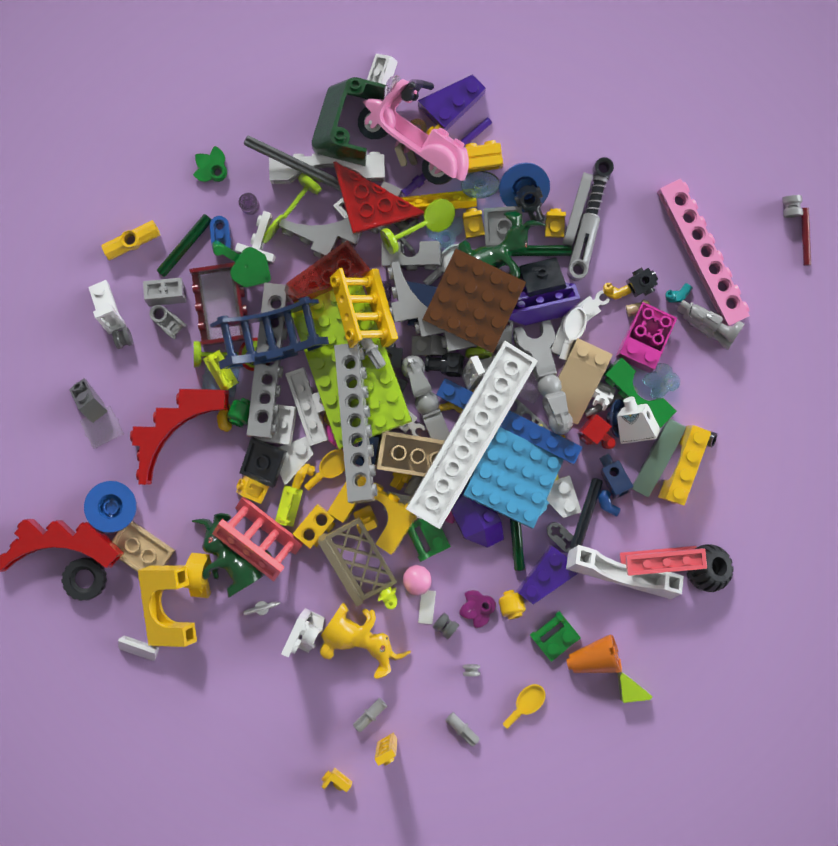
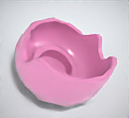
M414 565L404 572L403 586L411 595H423L431 587V575L424 566Z

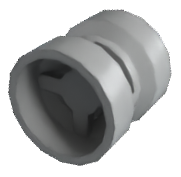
M791 195L782 198L785 205L783 217L803 216L801 195Z

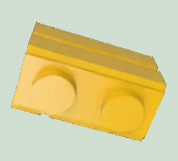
M490 140L484 142V145L477 146V143L465 145L469 158L468 173L503 168L501 143Z

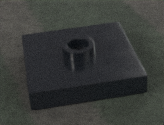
M557 257L519 266L522 279L526 282L525 288L528 297L566 288Z
M252 437L239 473L273 488L276 486L287 451Z

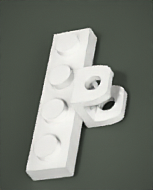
M305 367L285 373L309 446L327 441L328 436L320 415L325 409L319 392L313 394Z

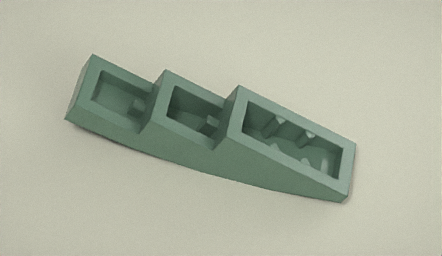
M671 418L666 422L633 483V490L646 497L650 496L673 455L686 426Z

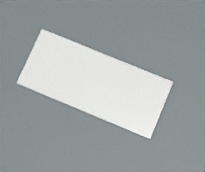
M428 590L425 594L421 595L418 623H433L436 591Z

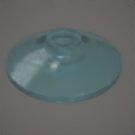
M473 172L468 174L465 180L461 182V188L466 195L472 198H486L498 191L499 179L490 172Z

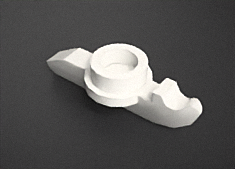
M259 601L254 608L247 609L243 613L244 615L252 613L265 615L270 608L279 605L280 602L267 603Z

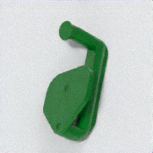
M219 241L212 243L215 255L220 256L223 254L235 262L230 271L231 278L243 287H250L268 283L271 280L267 258L264 253L256 248L247 247L241 254H238Z

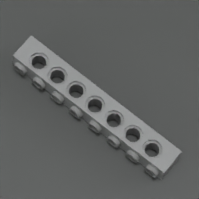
M264 283L261 313L276 310L272 308L274 301L282 302L280 308L286 307L287 303L291 302L292 291H289L288 285ZM284 316L274 318L279 320V325L272 328L274 338L277 339L276 346L279 348H283V340L287 339ZM262 321L259 325L257 353L266 352L269 348ZM281 360L275 361L271 366L266 364L255 365L247 427L248 437L272 439V435L276 434L277 424L274 423V416H278L279 404H276V399L280 397L281 385H278L279 378H282L283 366H280ZM265 376H272L273 381L271 384H263ZM265 394L270 395V402L262 404L261 397ZM263 413L268 414V421L260 423L259 416Z
M348 344L334 345L347 498L351 504L375 501L374 496H377V486L373 484V476L376 475L375 465L371 463V457L374 456V449L369 441V437H372L371 425H368L367 419L370 417V408L366 406V398L369 397L367 386H364V379H367L366 368L362 364V360L365 359L364 348H361L359 344H356L353 348H349ZM350 361L356 362L354 368L347 369V364ZM357 380V386L349 388L350 381ZM359 399L358 406L351 408V401ZM356 418H360V425L358 427H353V420ZM356 438H362L363 440L359 447L354 446ZM363 457L364 464L357 467L355 464L357 458ZM365 477V485L359 487L357 484L358 479Z

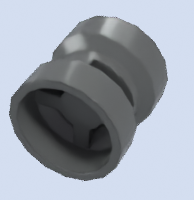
M444 612L434 623L433 628L436 631L442 632L443 637L449 639L459 624L451 621Z

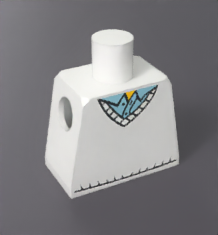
M635 397L624 399L625 407L621 408L617 415L621 444L656 439L660 432V427L647 404L637 405Z

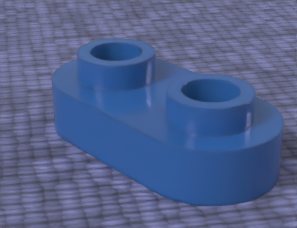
M216 216L210 221L211 246L214 241L224 242L225 246L231 249L230 224L225 217ZM220 223L223 224V225H224L223 229L218 230V229H217L218 224H220Z

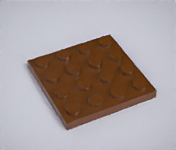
M455 249L422 320L493 353L526 282L463 251Z

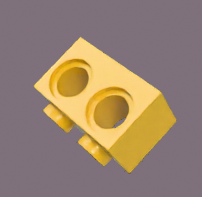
M317 504L294 531L293 535L311 549L313 545L317 548L319 536L323 535L325 531L329 533L336 525L333 522L336 518L327 513V510L320 504ZM322 514L327 517L325 525L318 524V515ZM306 530L314 531L315 537L313 540H308L305 537Z

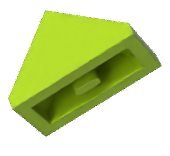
M617 673L620 700L623 703L652 699L653 696L625 673Z

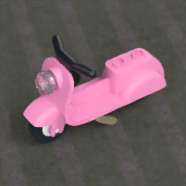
M398 75L391 76L386 82V90L389 94L384 100L367 99L363 101L366 107L360 112L358 117L360 132L371 140L381 139L387 134L397 139L395 151L401 166L407 165L404 153H407L411 165H417V158L415 156V153L424 158L422 172L429 182L435 185H442L449 182L452 178L460 181L465 180L468 173L469 158L467 149L464 147L465 144L456 138L453 140L448 136L449 133L442 128L432 129L428 135L396 112L402 100L407 103L416 101L419 97L418 92L420 89L433 90V83L418 79L406 81L404 79L401 80Z

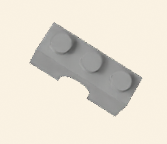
M420 241L419 252L413 257L405 256L404 245L401 242H398V252L393 255L387 251L382 243V266L387 268V271L388 268H391L390 264L399 261L400 267L406 268L407 271H416L417 267H425V270H436V267H442L441 243L439 241Z

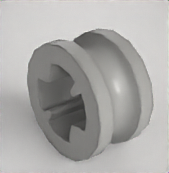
M463 665L465 669L463 676L480 675V672H478L480 665Z

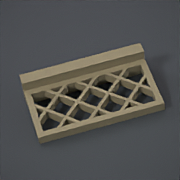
M360 517L328 534L324 533L319 536L318 543L356 607L363 604V601L397 583ZM358 524L361 528L360 536L349 534L350 528ZM336 535L345 536L343 545L335 544L332 537ZM348 537L358 540L356 549L345 546ZM361 541L368 542L371 545L369 552L358 550ZM344 550L354 552L352 561L343 558ZM357 553L368 556L365 565L355 562ZM370 557L379 559V568L368 566ZM353 566L364 568L362 577L353 575ZM367 569L377 572L375 581L364 578ZM379 574H387L391 580L386 583L378 582ZM362 583L373 584L372 590L364 594L361 588Z

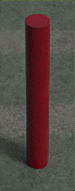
M802 208L803 265L809 266L811 265L809 208Z

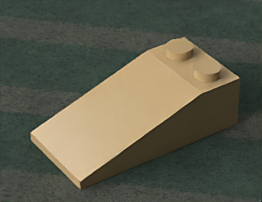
M579 338L574 341L567 360L558 376L562 384L561 391L566 394L568 413L572 416L573 423L577 425L613 355Z
M389 431L381 433L375 469L424 477L445 441Z

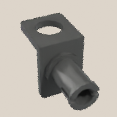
M414 219L411 223H408L404 220L394 224L403 232L419 224V221ZM412 233L400 238L399 241L415 255V250L405 240Z

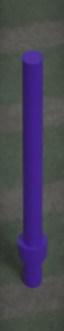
M487 117L460 141L465 145L469 144L490 126L492 121ZM423 173L416 175L412 182L402 190L405 197L416 188L419 189L425 184L424 181L427 179Z

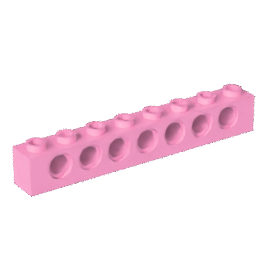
M680 178L660 188L657 193L718 315L723 317L722 323L730 326L749 317V307L746 302L742 301L740 289L736 284L734 285L731 279L732 273L728 267H725L723 255L719 250L717 251L714 245L715 239L706 229L705 219L699 216L697 203L694 199L691 200L688 194L690 192L686 182H682ZM676 197L683 200L682 206L675 203ZM684 214H688L691 216V223H687L684 221ZM693 231L700 234V240H695L692 237ZM701 248L708 250V257L701 255ZM710 265L717 268V274H712L709 271ZM719 282L725 284L726 290L724 292L718 289ZM728 299L734 302L733 309L727 307L726 302Z

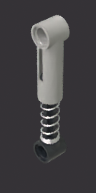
M607 157L599 158L593 166L594 183L591 186L590 199L587 201L588 208L585 209L586 213L581 216L570 264L567 269L568 276L574 281L582 280L588 273L600 223L598 211L601 210L599 207L602 202V195H604L605 184L614 169L612 160ZM605 165L608 172H601L598 166ZM583 243H586V244H585V248H584V252H583V256H582V260H581V259H579V258H580L582 246H583ZM580 266L583 270L582 274H575L573 267Z

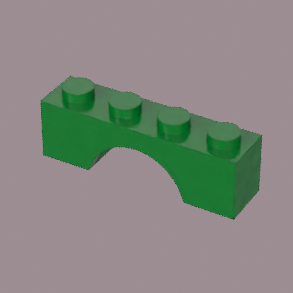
M618 358L604 372V381L612 388L615 386L619 390L618 395L622 399L635 397L637 405L647 404L661 428L677 411L664 398H657L651 401L641 398L633 386V378L636 371L623 358Z

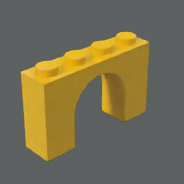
M695 425L686 426L678 443L682 445L679 461L670 479L663 481L658 498L685 506L711 431Z
M360 477L357 484L359 487L365 485L366 478ZM346 482L327 513L342 523L348 520L358 504L348 502ZM374 482L373 484L377 486V496L374 497L385 506L388 513L387 525L375 545L392 555L417 516L406 510L408 503L406 505L399 501L400 498L397 495L386 493L383 491L384 487Z
M187 565L148 566L138 570L148 646L186 647L197 642L195 622H176L171 620L164 612L161 603L164 589H179L189 585Z

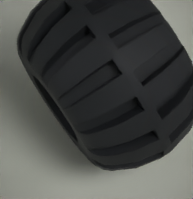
M705 544L695 548L705 549L707 569L687 570L688 573L686 574L690 579L689 581L697 589L705 592H716L725 588L732 579L734 571L732 559L729 558L730 555L723 548L712 544Z

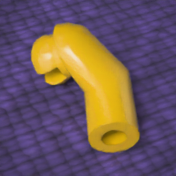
M605 283L603 286L604 294L614 300L632 293L629 285L619 289L612 286V283Z
M221 410L216 417L218 428L221 431L229 432L232 424L228 422V410Z
M305 464L296 473L292 487L301 489L306 474L313 476L316 468L310 466V464Z

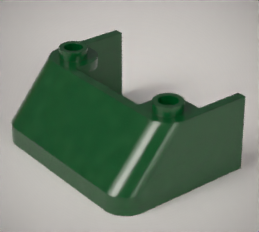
M352 77L331 85L327 90L312 138L313 151L319 155L365 166L367 148L349 144L350 134L348 130L337 125L347 95L364 99L384 100L386 85L358 77Z

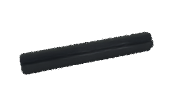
M593 478L570 549L583 545L603 481L598 478Z

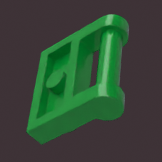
M422 518L413 522L408 530V534L419 555L418 559L420 562L451 547L442 527L438 529ZM420 526L431 549L427 552L415 531V528Z
M560 611L538 631H533L530 634L531 638L551 662L581 638ZM561 622L564 625L544 642L541 641L540 638Z

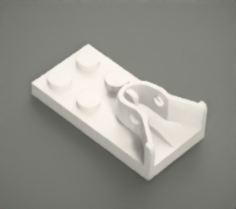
M305 608L298 617L281 654L289 657L291 653L295 654L298 648L308 653L312 648H315L314 641L318 634L323 631L325 617Z

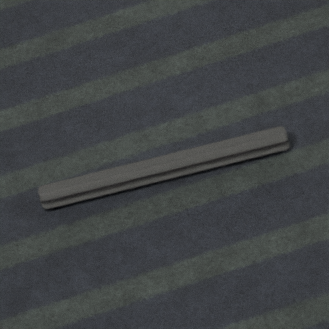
M251 136L245 138V146L341 191L338 178Z

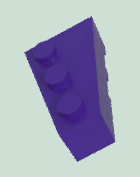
M472 74L419 99L418 107L436 126L439 124L442 129L447 131L485 95L486 88Z
M550 545L516 591L534 605L573 578L578 572L567 570L568 557Z

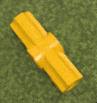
M151 220L133 230L123 232L121 236L102 244L101 247L105 256L110 261L130 250H137L141 245L161 236L155 222ZM130 236H135V242L128 245L127 239Z

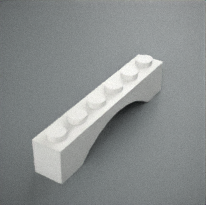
M370 152L366 157L365 166L317 153L312 154V156L293 154V157L317 169L335 168L333 162L337 161L339 164L351 169L371 182L385 181V157L380 152ZM269 157V180L271 184H291L301 174V172Z
M578 545L568 552L567 570L668 599L682 595L684 579L682 575L663 572L628 576L625 564L611 560L600 554L597 550Z

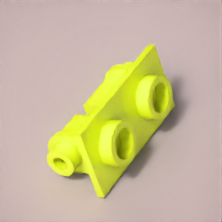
M217 350L203 358V361L221 390H228L239 382L231 369H220L219 361L225 358L221 351Z
M284 486L275 519L276 522L285 526H294L303 493L302 489Z
M390 586L381 591L378 601L383 600L388 609H394L397 605V597L395 595L397 588H391Z

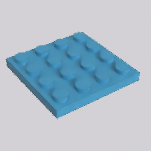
M499 427L473 471L463 496L533 529L564 460L528 440Z

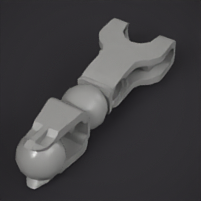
M550 320L542 321L540 325L541 337L537 339L528 337L522 327L514 328L513 338L516 348L537 360L533 372L536 381H538V391L544 396L542 405L549 418V427L558 435L568 433L572 429L573 418L568 413L566 394L561 391L562 384L556 376L557 371L550 350L556 335Z
M408 356L401 363V372L410 380L414 398H416L415 407L422 414L430 438L445 441L450 432L439 408V399L432 392V387L424 375L425 364L418 356Z

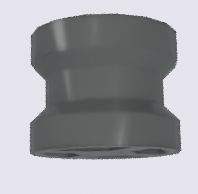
M128 327L123 328L121 331H112L117 349H122L125 345H133V338Z

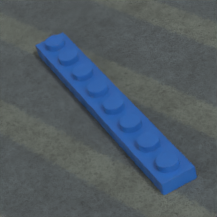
M444 378L436 395L464 410L473 392ZM510 410L500 425L501 428L528 440L572 465L575 464L583 448Z

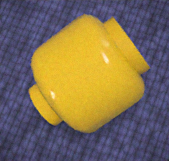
M514 590L503 592L504 596L498 600L502 616L507 617L508 620L522 617V613L526 610L523 596L515 593Z

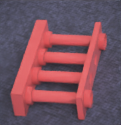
M242 497L235 507L238 513L229 523L222 519L212 534L272 581H275L284 569L281 562L290 551L296 555L304 543L250 500ZM245 516L253 522V525L243 535L235 529V526ZM261 528L269 536L258 547L250 539ZM274 540L284 546L275 559L265 552Z
M697 546L620 553V563L626 565L628 576L707 569L706 551L704 548L695 549Z

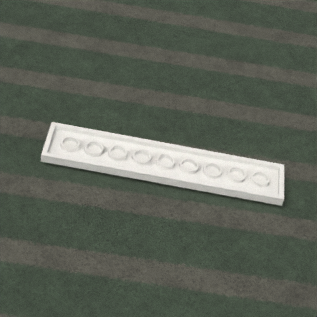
M503 341L408 503L406 510L438 529L441 528L535 367L536 359L510 343Z

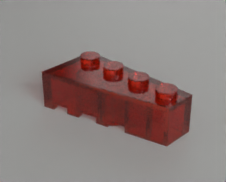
M346 240L288 281L284 291L294 303L299 302L298 299L303 297L314 299L333 290L330 277L339 268H343L345 278H363L371 269Z

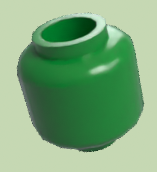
M241 398V400H234L227 413L231 424L241 428L248 425L250 400Z

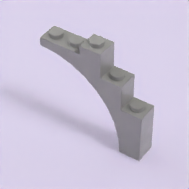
M385 181L381 185L382 188L400 197L402 189ZM349 218L327 225L310 226L296 224L284 219L279 224L283 234L289 237L293 235L300 237L299 241L307 245L313 243L311 247L312 252H314L313 255L322 260L324 258L330 259L338 239L345 246H357L363 233L353 234ZM386 226L371 229L368 231L374 234H378V232L386 228Z
M399 261L390 264L391 268H388L389 279H393L395 286L391 287L393 299L397 298V302L390 304L394 323L417 319V322H414L416 334L420 333V337L443 333L444 337H441L442 348H446L447 352L476 346L423 321L422 319L427 307L410 290L403 276Z

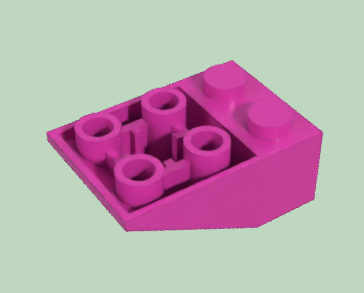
M642 302L620 345L616 358H623L627 363L651 373L657 366L677 317Z

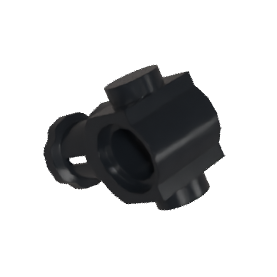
M523 186L516 192L517 196L514 197L517 206H522L524 212L528 213L530 221L535 220L544 223L547 218L543 215L540 208L542 205L540 198L543 195L539 186ZM527 194H533L530 199H524Z
M446 353L442 358L427 355L425 371H441V374L448 377H461L464 356L458 353Z

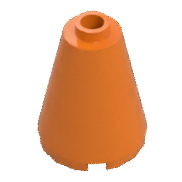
M612 634L607 635L569 654V658L566 659L568 669L572 670L573 673L622 672L621 659L618 657L619 651L614 636Z

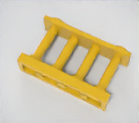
M339 268L330 277V282L334 290L349 348H353L362 338H379L382 347H389L398 339L379 269H371L363 278H345L343 268ZM347 285L364 286L367 295H350ZM352 303H369L373 313H355ZM357 321H374L377 324L378 330L360 331Z

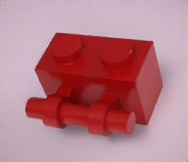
M597 414L592 415L578 432L581 435L579 439L586 445H597L600 441L604 449H612L616 445L615 440L607 434L612 426Z

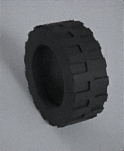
M84 557L70 562L65 567L61 582L68 596L79 601H87L100 595L102 590L105 589L107 573L104 570V566L93 558ZM84 569L89 570L94 577L93 584L85 589L80 588L75 582L76 574Z

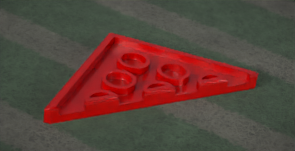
M337 161L333 162L353 234L424 215L423 210L411 205L374 182L367 180L351 169L344 167Z

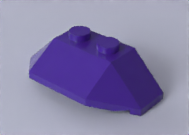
M566 283L565 289L528 297L524 286L509 320L526 326L563 317L580 301L576 284Z
M467 482L452 507L451 513L464 539L488 548L504 540L502 522L496 511L463 496L468 484Z

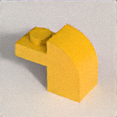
M191 553L186 562L189 585L184 586V588L189 589L191 597L209 598L211 594L208 578L203 579L204 569L211 564L210 554Z

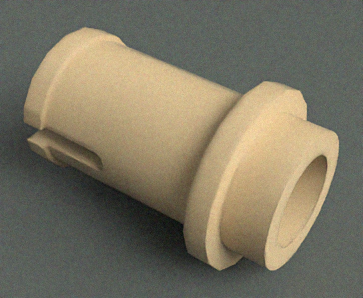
M642 300V302L650 305L649 300ZM642 302L626 305L628 317L636 315Z

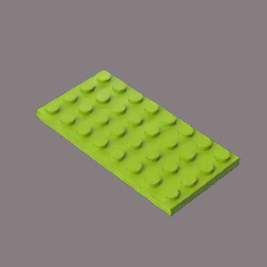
M347 285L350 295H366L363 286ZM331 289L310 297V299L319 300L318 304L310 307L316 334H319V337H328L329 344L310 352L305 349L304 352L339 449H342L343 441L334 345L348 344V341L345 338V331L334 290ZM352 303L355 313H373L369 303ZM303 310L292 313L301 342L307 340L309 334ZM357 321L360 331L378 330L377 324L374 321ZM379 338L371 339L375 345H378V350L384 358L386 365L376 369L368 355H365V359L362 360L363 367L366 368L367 379H364V386H367L369 397L366 398V406L370 408V417L367 419L368 425H371L372 437L412 422L386 347H382ZM350 361L347 364V369L354 368L356 362ZM357 380L350 381L349 388H355ZM359 399L351 401V408L358 406ZM354 419L352 422V426L358 427L361 423V419ZM356 438L354 444L363 441L362 438Z

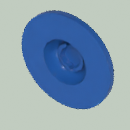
M528 162L510 167L503 174L499 183V194L503 203L507 207L517 206L514 199L517 196L516 192L523 186L534 185L535 187L539 186L543 197L540 200L543 204L550 192V180L544 169ZM527 194L524 199H530L533 194Z
M105 481L97 484L89 491L84 502V513L87 521L97 530L107 533L118 532L126 528L134 519L137 510V502L133 492L126 485L117 481Z

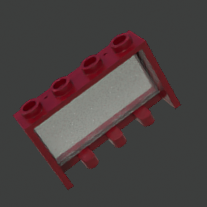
M235 262L189 269L193 281L192 290L195 294V309L199 321L198 329L202 340L200 344L203 347L224 343L221 327L210 328V324L217 321L218 317L225 315L229 318L248 316L247 306L242 303V297H245L244 287L235 282L230 275L231 268ZM241 325L229 327L232 342L244 340Z

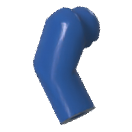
M608 490L601 491L598 497L601 509L617 517L621 508L612 504L611 493Z

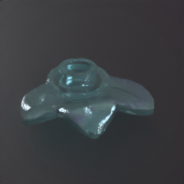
M462 217L454 218L450 227L441 232H433L425 226L426 233L430 238L439 241L442 248H447L455 243V237L462 232ZM443 236H448L450 240L444 242L442 238Z
M658 363L655 368L656 371L648 373L643 378L645 385L653 388L650 394L652 398H661L668 391H675L680 386L679 376L673 373L671 366L665 363Z

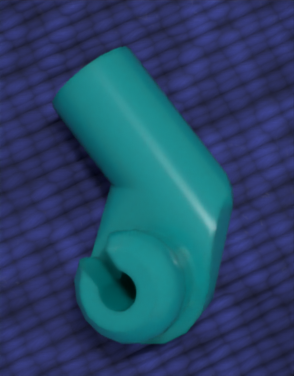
M685 283L679 291L668 290L665 293L666 300L670 303L682 302L693 287Z

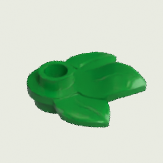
M214 146L210 155L195 154V161L199 167L193 174L196 179L202 182L210 180L221 182L227 177V168L224 165L226 157L220 148ZM216 170H221L219 176L215 175Z

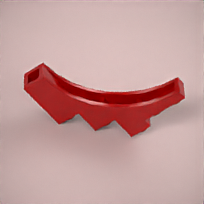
M179 389V393L176 395V403L179 405V408H156V412L153 414L155 427L133 426V430L130 432V441L132 446H140V449L137 451L139 469L136 472V479L139 480V485L152 484L153 470L158 455L165 442L178 428L199 415L212 411L229 410L228 390Z
M24 519L17 525L18 529L14 532L18 538L9 545L10 549L6 553L0 555V572L7 571L25 556L47 548H67L81 552L95 559L105 568H111L122 557L124 552L102 531L94 528L89 522H82L76 528L75 533L63 520L52 521L46 527V531L35 519Z

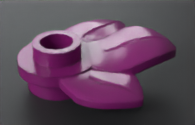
M477 590L465 592L468 602L461 607L459 614L464 618L473 619L475 628L483 627L489 622L490 614L496 608L495 600L491 596H483ZM483 603H488L489 608H484Z

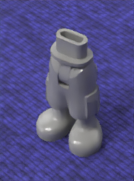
M683 300L677 309L678 312L684 315L683 318L692 327L699 329L700 332L709 338L713 337L727 350H729L744 326V323L738 321L733 326H727L721 323L723 320L722 316L708 311L693 302L689 304Z

